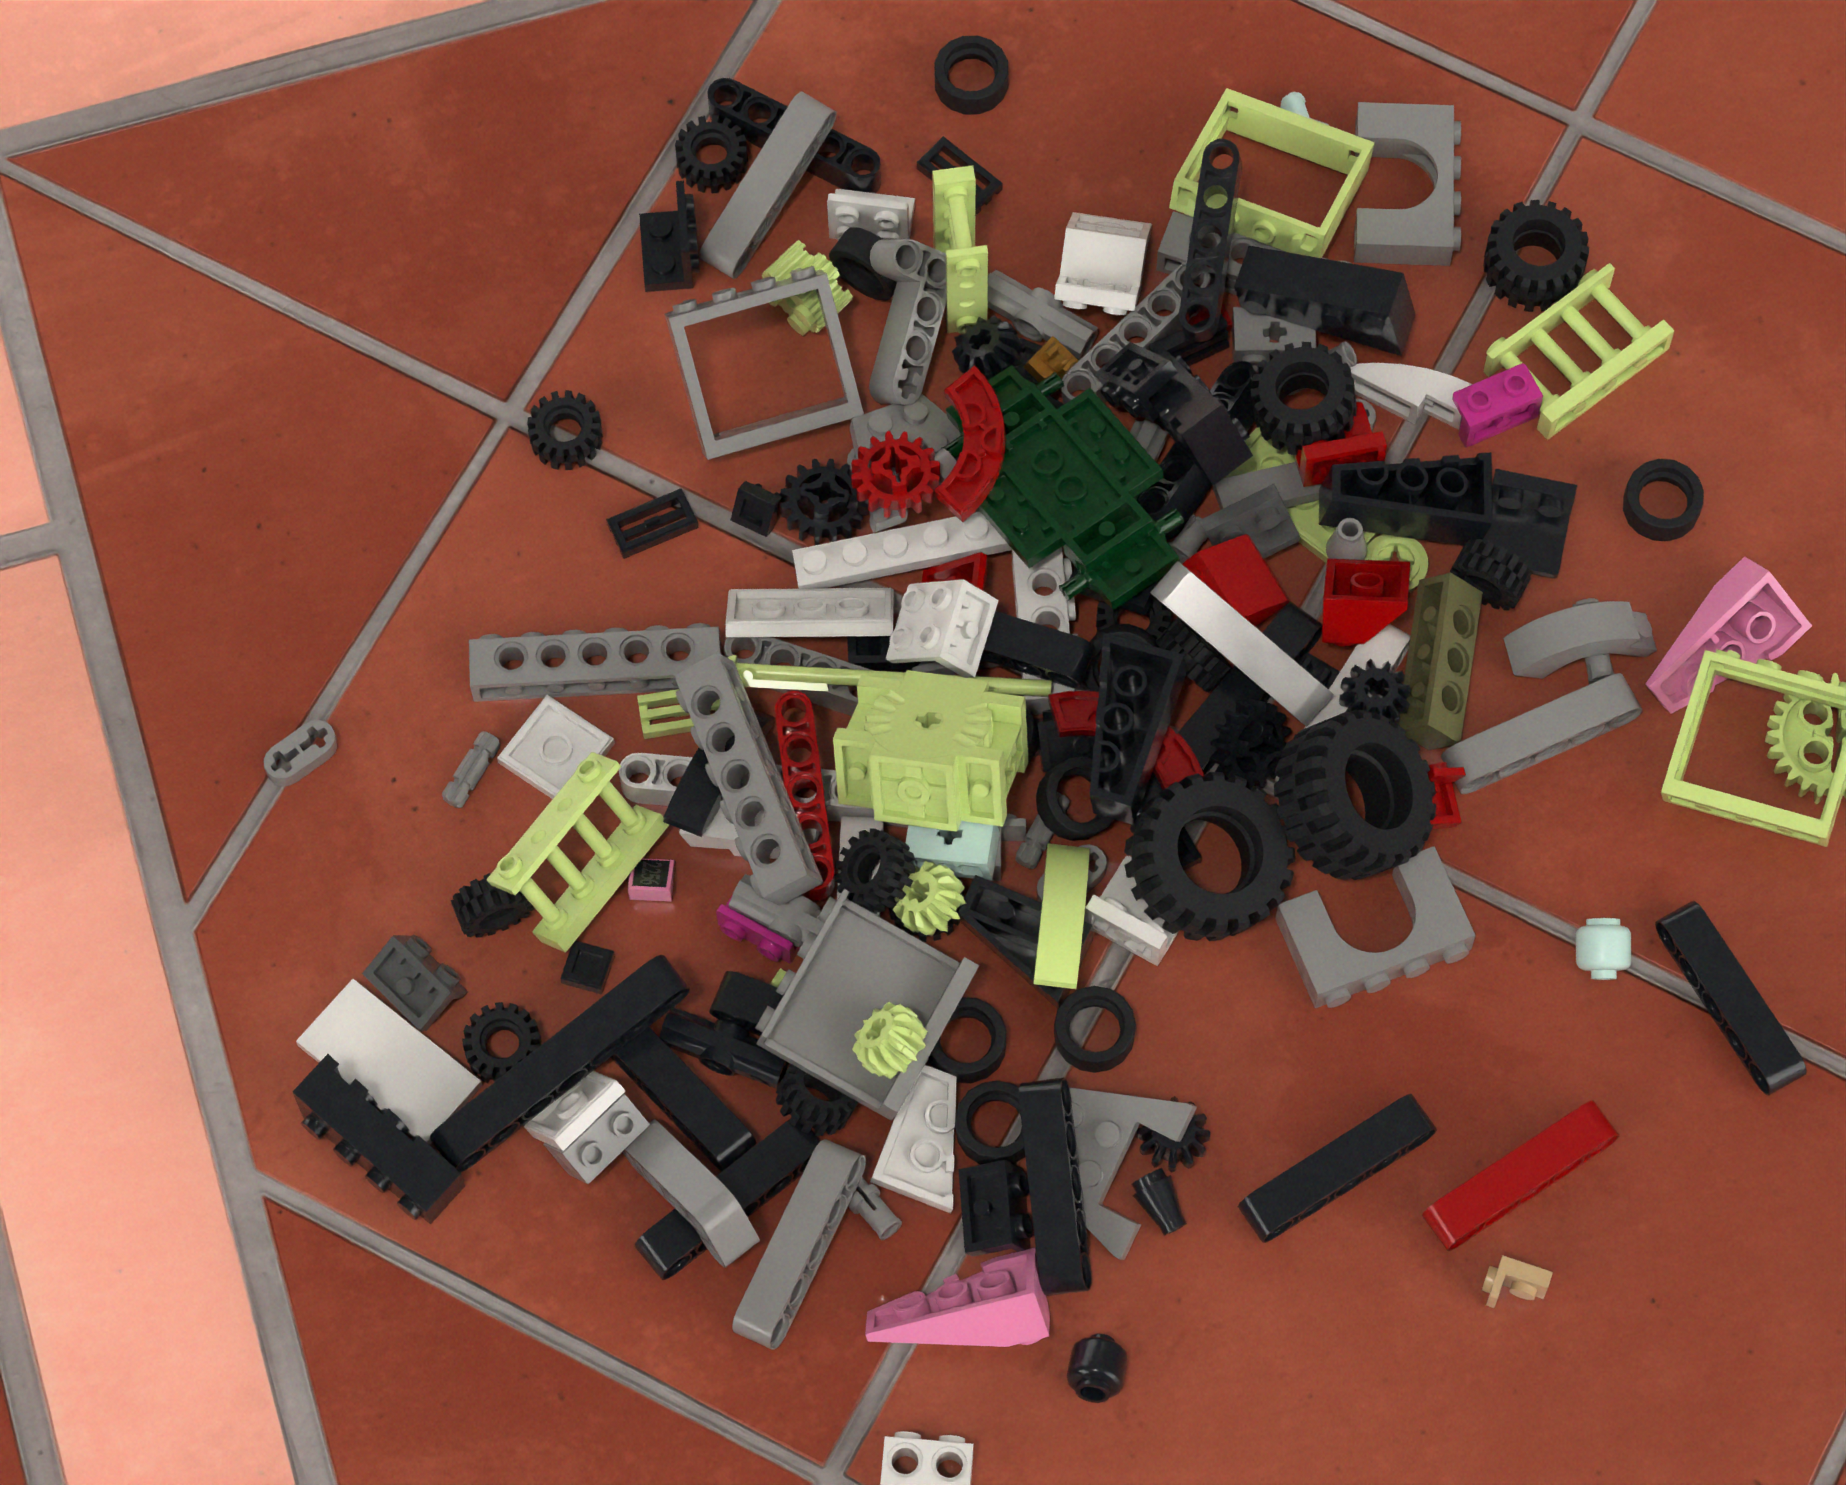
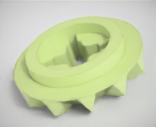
M1382 534L1373 539L1367 546V554L1364 560L1390 561L1395 551L1396 558H1399L1398 561L1410 562L1409 592L1412 593L1415 587L1419 585V580L1425 579L1428 571V556L1424 547L1415 538Z

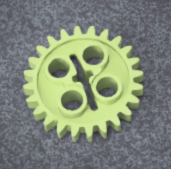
M1833 673L1829 684L1839 686V677L1837 673ZM1784 694L1785 702H1776L1773 709L1776 715H1770L1767 726L1773 730L1767 732L1765 742L1774 745L1769 749L1767 758L1780 759L1774 768V773L1778 774L1787 771L1788 777L1784 784L1786 787L1797 782L1801 785L1798 796L1803 797L1810 790L1814 792V803L1818 804L1823 795H1828L1834 775L1831 771L1834 742L1833 737L1829 736L1833 727L1832 709L1828 705ZM1837 708L1838 720L1835 733L1836 742L1840 743V746L1836 753V763L1838 762L1846 736V710ZM1815 714L1820 717L1823 723L1820 725L1810 724L1806 721L1804 715ZM1816 753L1822 758L1823 763H1810L1806 760L1804 754ZM1845 786V790H1844V793H1843V796L1845 797V799H1846V786Z

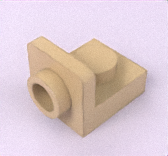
M1502 1255L1498 1268L1489 1266L1481 1290L1490 1293L1486 1306L1495 1307L1502 1285L1509 1287L1510 1293L1519 1298L1534 1300L1535 1297L1544 1299L1553 1272Z

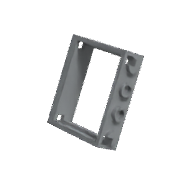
M814 266L804 269L798 268L790 272L791 278L777 282L775 277L762 278L751 282L752 289L738 293L735 288L723 289L712 293L713 300L697 304L696 299L685 300L683 303L673 305V311L664 313L701 450L707 460L864 415L828 276L823 270L815 271ZM816 289L844 397L713 434L684 327Z

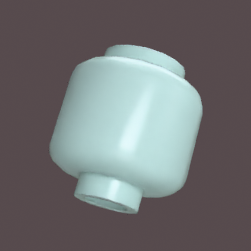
M1586 919V926H1582L1576 931V964L1582 970L1591 971V979L1614 980L1617 979V971L1626 970L1631 966V932L1627 927L1620 925V919Z

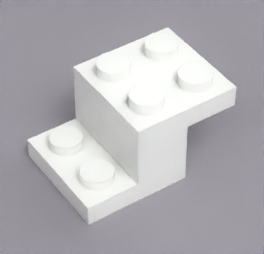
M1073 212L1066 227L1061 269L1056 282L1054 299L1062 300L1063 306L1074 309H1086L1087 304L1102 306L1104 312L1114 315H1126L1127 310L1135 311L1141 293L1146 251L1150 240L1152 224Z

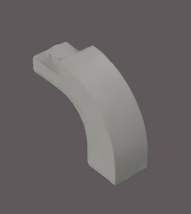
M1624 601L1597 602L1560 610L1531 621L1503 638L1513 674L1515 676L1540 679L1545 678L1573 661L1593 655L1622 654L1647 657L1657 651L1652 635V627L1646 613L1632 611L1630 602Z

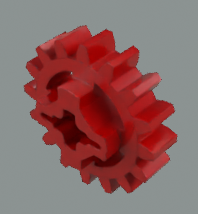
M887 431L885 441L882 442L872 436L870 438V449L860 446L858 448V459L852 460L851 463L853 473L851 475L852 488L857 489V500L862 502L869 499L868 511L872 513L878 507L883 508L885 518H889L892 510H898L900 517L906 518V509L910 507L917 513L922 512L921 500L932 503L934 500L933 490L940 485V476H938L940 475V461H935V450L933 447L923 450V438L918 437L913 442H909L908 433L905 431L902 432L899 439H893L891 432ZM892 467L895 468L896 474H898L900 482H897L896 475H893Z

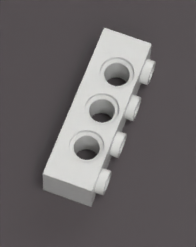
M1062 547L1030 569L1012 549L1016 617L1040 625L1050 624L1059 631L1070 634L1069 621L1076 620L1075 599L1073 597L1068 601L1059 589V585L1068 581L1072 574L1071 561L1068 558H1063ZM1039 587H1049L1054 592L1047 596H1041L1035 593L1034 590ZM1021 672L1022 679L1045 680ZM1052 682L1051 694L1066 691H1083L1082 683L1079 688H1071ZM1024 696L1026 708L1032 715H1040L1042 711L1050 709L1048 697Z

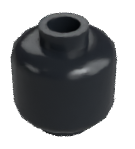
M1094 1334L1088 1338H1083L1076 1342L1071 1350L1067 1371L1068 1384L1076 1392V1395L1085 1401L1093 1403L1107 1401L1109 1398L1119 1394L1123 1387L1128 1362L1126 1351L1112 1337L1105 1334Z

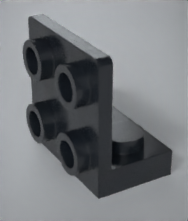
M684 180L676 181L678 211L639 214L645 292L693 288L692 273H700L693 194H685Z
M1495 469L1492 482L1493 523L1484 536L1483 541L1485 544L1488 541L1493 542L1499 549L1501 546L1505 547L1510 555L1516 554L1520 557L1518 562H1525L1528 566L1526 570H1530L1531 574L1557 578L1577 485Z

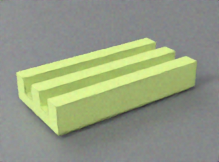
M679 689L637 696L644 739L691 732L690 729L694 726L691 718L650 725L649 720L690 715L683 710L681 705L647 709L678 704L676 691ZM720 699L712 704L710 711L715 710L716 712L718 710Z

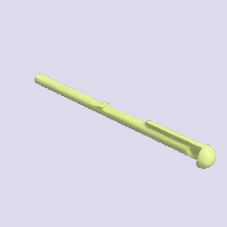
M737 655L727 657L734 661L744 687L829 692L828 685L857 686L861 675L902 680L906 673L737 663ZM949 675V676L962 677V676H960V675ZM984 676L967 677L987 680L989 692L1048 697L1051 694L1052 680Z

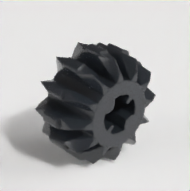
M995 315L988 321L979 316L976 325L972 327L964 324L966 333L954 337L957 347L952 350V353L962 375L975 365L986 379L990 380L1009 366L1021 364L1019 354L1024 349L1016 330L1007 321L1002 322Z
M1370 659L1366 662L1365 670L1354 665L1350 671L1351 677L1342 679L1340 688L1344 693L1340 694L1339 704L1348 708L1346 712L1366 710L1388 718L1389 724H1398L1400 720L1399 714L1408 712L1410 704L1406 699L1410 697L1411 688L1410 685L1402 684L1405 676L1403 670L1391 674L1389 673L1391 667L1389 661L1385 662L1382 665V669L1376 668L1375 663Z
M1175 1096L1172 1097L1170 1100L1174 1102H1179L1178 1098H1176ZM1205 1114L1193 1115L1181 1142L1170 1140L1168 1137L1146 1126L1139 1127L1136 1131V1138L1144 1141L1140 1145V1153L1142 1155L1154 1153L1151 1163L1154 1168L1161 1165L1163 1160L1168 1161V1170L1171 1173L1176 1171L1177 1161L1179 1160L1186 1168H1191L1194 1162L1193 1156L1204 1157L1206 1153V1148L1202 1143L1210 1140V1131L1202 1127L1206 1124L1207 1117Z

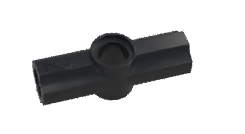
M673 1007L667 1013L661 1027L659 1038L669 1048L698 1058L701 1064L719 1074L733 1076L734 1073L777 1089L789 1067V1062L757 1045L758 1039L751 1037L747 1030L732 1022L716 1020L714 1023Z

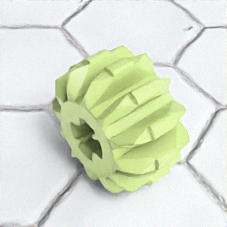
M927 861L923 863L921 869L915 867V873H911L908 877L913 880L911 887L904 885L902 889L906 893L905 897L902 900L897 897L894 898L897 905L893 908V911L902 920L906 928L912 932L916 931L917 933L921 932L924 935L933 936L936 929L948 932V921L950 919L960 920L956 909L966 904L964 897L960 895L965 887L956 878L951 869L945 865L939 864L937 866L933 862Z
M890 1002L885 1004L881 1010L875 1008L872 1016L868 1020H863L864 1025L862 1029L854 1034L857 1041L852 1050L856 1053L857 1059L862 1062V1066L872 1074L875 1073L879 1077L884 1075L889 1079H892L898 1071L905 1073L908 1065L912 1061H917V1053L926 1046L923 1039L928 1031L917 1018L918 1015L908 1007L905 1008L901 1004L894 1005Z

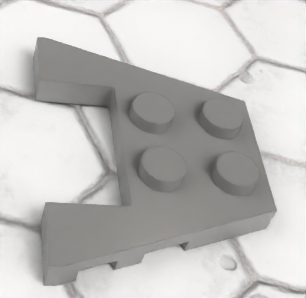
M923 394L913 404H892L862 416L854 417L849 427L856 459H858V448L860 446L870 449V438L872 436L876 437L880 442L885 441L887 431L891 432L893 439H899L902 432L905 431L908 433L909 442H913L918 437L923 438V450L933 447L935 454L941 450V447L946 446L960 436L959 430L948 419L947 414ZM892 467L893 475H896L897 482H900L898 474H896L895 468ZM878 507L872 513L870 512L869 522L873 533L906 522L908 510L906 509V518H901L898 510H892L889 518H885L883 508Z
M1069 1087L1086 1228L1114 1257L1125 1260L1141 1224L1104 1206L1103 1201L1140 1124L1176 1142H1181L1197 1106L1189 1103Z

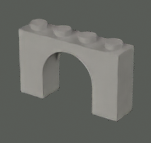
M1358 102L1355 135L1375 142L1372 157L1400 158L1415 163L1427 173L1433 184L1434 191L1424 202L1408 209L1357 208L1354 224V263L1450 266L1453 251H1460L1461 227H1454V215H1460L1461 191H1454V180H1460L1461 156H1454V145H1460L1461 121H1454V105ZM1355 152V157H1358L1359 153Z
M1435 846L1420 851L1416 856L1410 858L1408 862L1393 869L1392 877L1410 914L1412 931L1404 942L1391 950L1377 953L1365 952L1353 948L1343 941L1336 932L1317 890L1285 901L1277 906L1275 920L1315 1008L1326 1004L1328 1008L1340 1006L1349 1001L1352 994L1366 990L1367 993L1377 992L1387 987L1392 979L1406 975V978L1417 977L1430 969L1429 965L1443 960L1447 964L1457 962L1465 958L1469 954V950H1472L1476 935Z

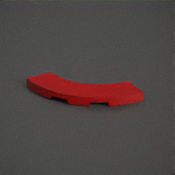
M975 365L944 389L946 399L953 405L961 419L964 444L954 468L947 478L934 490L936 498L962 522L977 510L992 490L1002 467L1006 447L1005 425L998 398L986 377Z
M1066 691L1048 695V703L1059 738L1075 735L1095 736L1099 692ZM1168 726L1153 768V773L1157 777L1162 790H1165L1175 782H1180L1187 776L1197 773L1202 777L1204 776L1200 763L1190 746L1179 733L1177 734Z

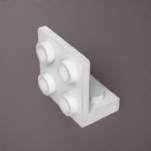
M836 189L835 194L829 193L827 199L829 238L839 241L844 232L853 227L871 231L883 239H910L915 198Z
M964 579L910 584L902 598V607L895 629L890 637L886 660L891 663L936 661L964 678L975 677L999 600Z
M1126 856L1100 898L1093 895L1085 907L1084 921L1092 924L1096 933L1158 967L1178 932L1172 934L1163 929L1162 925L1165 920L1161 917L1152 920L1144 912L1148 904L1143 897L1136 901L1131 891L1136 886L1135 878L1126 877L1124 866L1132 860V857Z

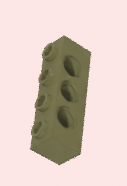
M1453 573L1419 580L1403 684L1410 685L1411 688L1410 697L1406 699L1410 705L1407 713L1399 714L1400 720L1398 725L1406 731L1405 736L1408 739H1413L1427 750L1452 746L1461 741L1483 592Z

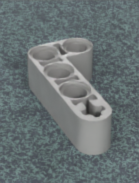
M881 239L873 245L870 251L871 266L878 274L896 281L897 284L871 374L869 389L871 396L879 404L910 405L915 403L922 393L946 306V254L913 239Z
M653 1119L649 1122L650 1125L622 1152L634 1169L696 1229L712 1256L721 1266L726 1268L757 1244L760 1239L743 1208L729 1189L657 1120Z

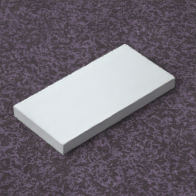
M731 589L728 592L725 624L726 637L891 636L894 620V589Z
M354 979L346 985L296 1041L298 1047L318 1063L329 1054L339 1063L337 1068L341 1078L349 1085L356 1078L369 1090L368 1093L378 1104L376 1109L379 1112L384 1108H389L410 1130L408 1135L411 1138L419 1135L429 1145L432 1143L430 1140L432 1132L464 1107L483 1086L480 1079Z

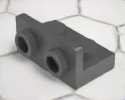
M1275 484L1200 520L1212 546L1248 534L1263 558L1291 546L1301 539Z
M393 935L362 974L419 1031H427L452 999H462L467 990L459 983L461 978L454 969L444 963H438L430 955L432 949L423 939L416 935Z

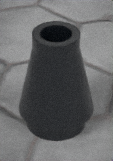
M1162 1168L1141 1177L1131 1184L1136 1192L1133 1197L1157 1224L1164 1236L1187 1224L1182 1215L1171 1175L1166 1176Z

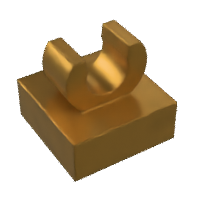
M1052 336L1023 368L1038 382H1041L1053 372H1056L1062 379L1079 360Z

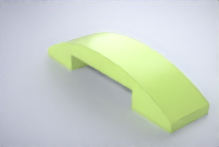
M1047 843L1033 984L1070 989L1077 988L1090 848Z

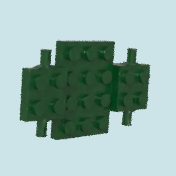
M1011 365L988 380L998 398L1006 432V447L999 476L986 499L978 507V510L1029 569L1063 546L1065 555L1078 570L1077 575L1064 584L1059 585L1063 596L1069 601L1089 587L1091 590L1099 593L1111 609L1115 610L1166 575L1177 561L1180 562L1179 555L1167 543L1165 534L1184 523L1181 514L1177 512L1176 508H1173L1155 521L1134 499V497L1164 478L1162 468L1091 388H1088L1056 409L1046 398L1061 387H1064L1062 379L1056 372H1053L1035 385L1033 382L1024 379ZM953 405L945 409L948 419L959 430L960 436L946 446L941 447V449H946L954 458H957L963 450L964 432L961 419Z

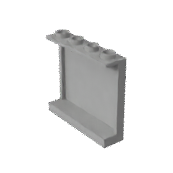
M844 889L838 900L829 897L817 919L824 922L817 936L809 933L803 942L797 956L804 960L797 972L795 973L788 969L776 992L783 995L776 1009L767 1006L755 1027L762 1032L756 1044L892 1121L903 1105L979 965L965 957L959 963L847 899L849 891ZM888 1002L894 1005L901 1004L905 1008L911 1009L918 1015L917 1018L928 1031L923 1039L926 1046L917 1053V1061H912L905 1073L898 1071L892 1079L884 1075L879 1077L875 1073H870L862 1066V1062L857 1059L856 1053L852 1050L857 1041L854 1034L862 1029L864 1025L863 1020H868L875 1008L881 1010Z

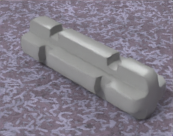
M486 731L479 733L473 743L475 745L474 749H469L452 776L455 778L454 782L450 781L442 792L443 800L455 808L463 807L470 796L467 794L468 790L472 791L490 764L488 758H493L500 748L499 739Z
M1056 792L1058 804L1065 814L1069 808L1070 800L1065 795ZM1037 814L1026 834L1025 842L1021 843L1016 852L1015 861L1028 869L1036 868L1042 857L1041 851H1045L1047 843L1050 842L1054 835L1044 825L1039 814Z

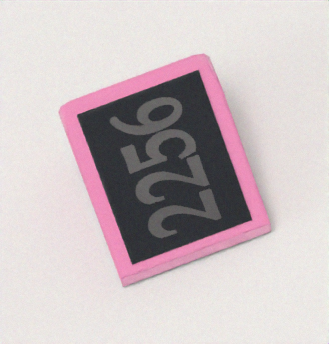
M642 858L629 876V899L672 902L675 861Z

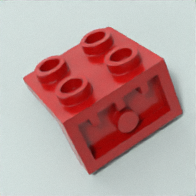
M1356 402L1357 410L1356 416H1353L1354 424L1350 431L1344 430L1345 438L1333 441L1319 440L1310 445L1302 446V450H1298L1297 456L1294 455L1303 487L1322 484L1333 464L1384 461L1385 463L1387 443L1383 431L1372 433L1362 402Z

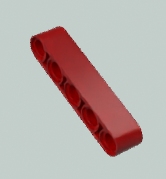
M789 691L782 694L775 704L785 789L802 831L813 828L822 833L821 838L817 842L808 845L817 868L825 871L828 876L823 881V884L803 894L810 900L819 901L832 894L835 888V871L812 703L806 694L800 691ZM791 708H800L806 713L804 718L797 722H790L783 716ZM796 748H805L811 752L810 757L803 762H794L788 756ZM802 788H810L817 793L815 798L807 803L796 801L794 795Z
M1594 1100L1586 1102L1438 1199L1423 1212L1422 1216L1447 1251H1451L1603 1152L1619 1138V1134Z

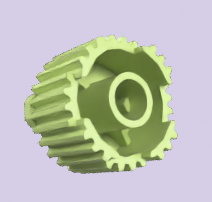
M800 240L796 241L762 273V278L775 277L777 282L791 278L790 272L792 270L814 266L815 271L821 269L827 273L837 314L853 300L850 291L847 289L843 292L841 290L842 287L837 283L836 279L840 276V273L832 265V262L819 252L813 256L806 250L804 251L803 248L806 245ZM816 289L769 302L774 307L777 305L781 306L783 311L789 314L787 318L788 323L802 336L810 330L813 333H817L825 326Z

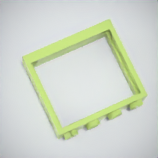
M1226 88L1174 179L1169 208L1194 217L1198 180L1204 150L1210 142L1222 139L1227 130L1348 175L1320 228L1238 198L1233 232L1289 253L1322 258L1369 170L1375 142ZM1231 107L1237 108L1238 113L1230 111ZM1351 151L1359 153V156L1350 155ZM1214 194L1208 198L1206 205L1217 209L1224 206L1228 198L1223 194Z
M1716 649V653L1705 650L1661 790L1663 801L1827 847L1846 786V736L1820 819L1684 782L1683 778L1715 675L1846 710V682H1840L1839 686L1822 682L1823 677L1813 672L1799 670L1796 675L1781 671V665L1769 660L1758 659L1755 664L1741 660V655L1732 650L1725 652Z

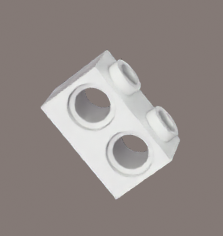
M907 1431L896 1432L894 1437L885 1436L880 1485H971L973 1444L965 1443V1438L954 1435L939 1436V1441L921 1439L920 1434ZM903 1456L911 1457L918 1465L913 1472L901 1474L893 1468V1464L898 1458ZM946 1460H953L959 1463L962 1470L957 1476L946 1478L937 1471L939 1464Z

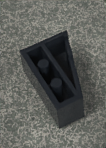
M975 875L964 898L966 904L962 905L958 912L961 923L1058 1009L1068 996L1070 988L1033 984L1042 903ZM1085 921L1079 969L1095 935L1093 925Z

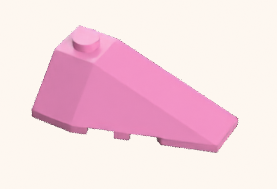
M1744 556L1714 585L1645 685L1663 707L1672 714L1688 705L1705 650L1715 653L1716 649L1725 652L1732 650L1741 655V660L1755 664L1758 659H1768L1771 661L1783 655L1812 625L1770 571ZM1715 675L1710 693L1714 691L1715 685L1728 678Z

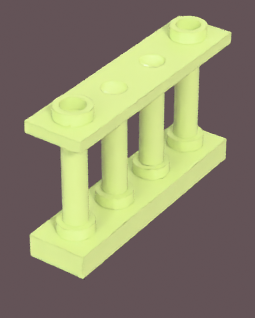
M973 165L932 171L933 248L946 254L947 333L958 332L965 334L964 324L970 327L976 325L979 316L987 321L988 249L987 245L975 247L976 179Z
M1610 263L1599 271L1596 269L1589 271L1581 278L1578 287L1508 339L1504 337L1497 339L1486 351L1487 357L1483 372L1488 377L1503 366L1507 370L1522 364L1517 356L1535 344L1572 383L1571 389L1562 396L1558 394L1552 395L1530 371L1543 394L1537 430L1547 440L1670 348L1674 329L1664 319L1653 328L1649 325L1644 327L1608 289L1611 286L1615 270ZM1593 299H1596L1633 338L1631 344L1622 351L1619 348L1613 349L1578 312ZM1565 321L1602 360L1601 367L1593 373L1589 371L1583 372L1548 333Z
M591 752L578 765L571 778L510 852L498 862L496 869L487 878V882L491 886L515 896L520 891L543 917L532 933L540 942L565 953L669 826V824L663 822V816L660 813L639 805H635L632 808L610 782L612 777L621 768V765L615 760ZM598 795L621 820L619 826L607 840L584 814L585 810ZM571 827L578 832L595 852L593 858L581 872L557 846ZM545 859L549 861L569 884V887L555 904L531 878Z

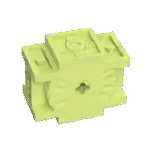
M906 670L902 680L861 675L857 684L858 704L846 729L837 728L833 737L838 804L874 809V820L933 829L957 832L961 821L1003 827L1007 817V795L1016 773H1024L1029 762L1025 697L989 692L987 680Z

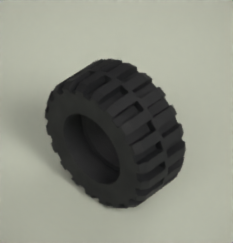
M1354 710L1352 712H1344L1302 729L1295 734L1293 740L1286 744L1281 754L1283 758L1277 764L1275 775L1279 777V781L1274 784V797L1279 799L1280 806L1276 810L1279 820H1284L1287 828L1284 832L1289 842L1297 844L1299 847L1297 852L1304 860H1312L1314 868L1324 874L1330 873L1332 877L1337 879H1363L1408 862L1410 858L1416 856L1422 850L1424 841L1428 840L1433 827L1429 822L1434 820L1436 814V804L1432 803V796L1436 792L1434 782H1430L1428 777L1429 765L1426 760L1421 759L1418 753L1420 748L1413 739L1408 740L1406 738V731L1396 723L1389 724V719L1380 714L1370 713L1366 710ZM1345 770L1352 776L1361 791L1365 805V820L1358 814L1350 801L1345 783Z
M1209 772L1203 777L1197 773L1185 777L1180 782L1173 783L1142 807L1143 812L1136 817L1134 825L1131 824L1130 827L1131 832L1134 834L1125 843L1124 853L1132 855V860L1124 866L1126 877L1135 878L1136 886L1131 891L1136 901L1143 897L1148 904L1144 912L1152 920L1157 917L1165 920L1162 925L1163 929L1172 934L1183 930L1185 939L1195 941L1206 936L1208 941L1222 940L1229 935L1234 936L1270 915V910L1281 903L1285 897L1282 890L1291 885L1294 875L1292 870L1287 869V866L1295 862V848L1287 846L1288 838L1284 832L1287 828L1286 825L1282 826L1276 810L1279 806L1277 803L1269 806L1264 800L1267 793L1259 786H1255L1250 790L1245 787L1246 779L1234 775L1225 780L1223 772ZM1203 820L1213 823L1225 830L1235 842L1241 858V875L1237 886L1232 891L1225 894L1206 891L1192 882L1184 872L1179 861L1177 846L1180 831L1188 822Z

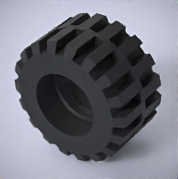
M1531 200L1529 206L1519 202L1514 204L1513 212L1505 209L1500 214L1499 221H1494L1488 236L1483 268L1484 272L1487 273L1486 281L1489 287L1496 286L1494 294L1500 300L1506 296L1509 298L1508 305L1516 308L1517 304L1525 305L1524 311L1533 312L1534 306H1540L1542 312L1551 307L1552 303L1558 302L1578 287V283L1584 275L1589 255V247L1587 246L1589 238L1587 232H1581L1582 222L1579 218L1572 220L1570 218L1572 212L1566 207L1560 211L1556 209L1557 203L1548 201L1547 206L1540 205V200ZM1526 246H1538L1551 252L1557 261L1545 266H1535L1523 261L1515 251Z
M1302 342V347L1294 348L1293 343L1284 345L1285 351L1281 353L1275 349L1269 353V362L1262 360L1257 366L1258 374H1253L1251 381L1254 418L1257 428L1260 427L1262 437L1266 441L1271 439L1272 446L1279 451L1285 446L1287 447L1288 454L1296 456L1298 450H1302V446L1310 445L1319 440L1333 441L1345 438L1344 430H1351L1354 424L1353 416H1356L1357 410L1354 379L1351 376L1349 365L1342 363V356L1336 351L1329 355L1327 346L1319 344L1316 349L1311 347V342ZM1303 388L1318 390L1326 396L1318 405L1309 409H1294L1282 403L1288 394Z

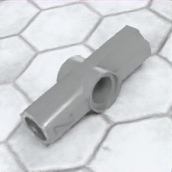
M998 270L990 272L988 275V308L1011 320L1015 329L1024 337L1039 342L1042 339L1048 341L1054 336L1079 360L1090 351L1098 335V327L1066 310L1062 302L1055 300L1054 294L1039 287L1031 290Z
M747 874L737 884L729 903L730 909L768 927L767 930L789 940L796 947L802 946L809 933L817 936L824 922L817 919L821 908L810 899L800 895L779 906L764 898H760L754 891L750 882V876Z

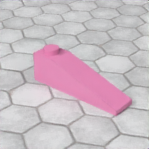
M1036 1247L995 1257L980 1263L981 1272L959 1280L956 1274L943 1279L944 1285L927 1295L920 1291H914L867 1311L865 1331L867 1341L1009 1347L1017 1344L1030 1345L1042 1338L1049 1337L1050 1312L1047 1297L1044 1295L1040 1284Z

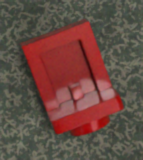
M1446 762L1429 765L1428 777L1430 782H1434L1436 792L1432 796V803L1436 804V814L1434 820H1431L1429 823L1433 825L1432 829L1455 827L1462 822L1452 783L1466 776L1464 767L1448 768Z

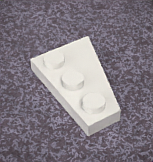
M924 1065L899 1112L894 1117L870 1182L951 1214L953 1210V1148L957 1077Z

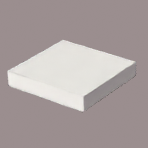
M546 695L500 753L497 760L500 765L553 799L575 773L578 765L591 752L605 757L615 745L614 738L549 695Z
M592 1071L526 1123L524 1127L533 1138L564 1151L625 1090L617 1080Z

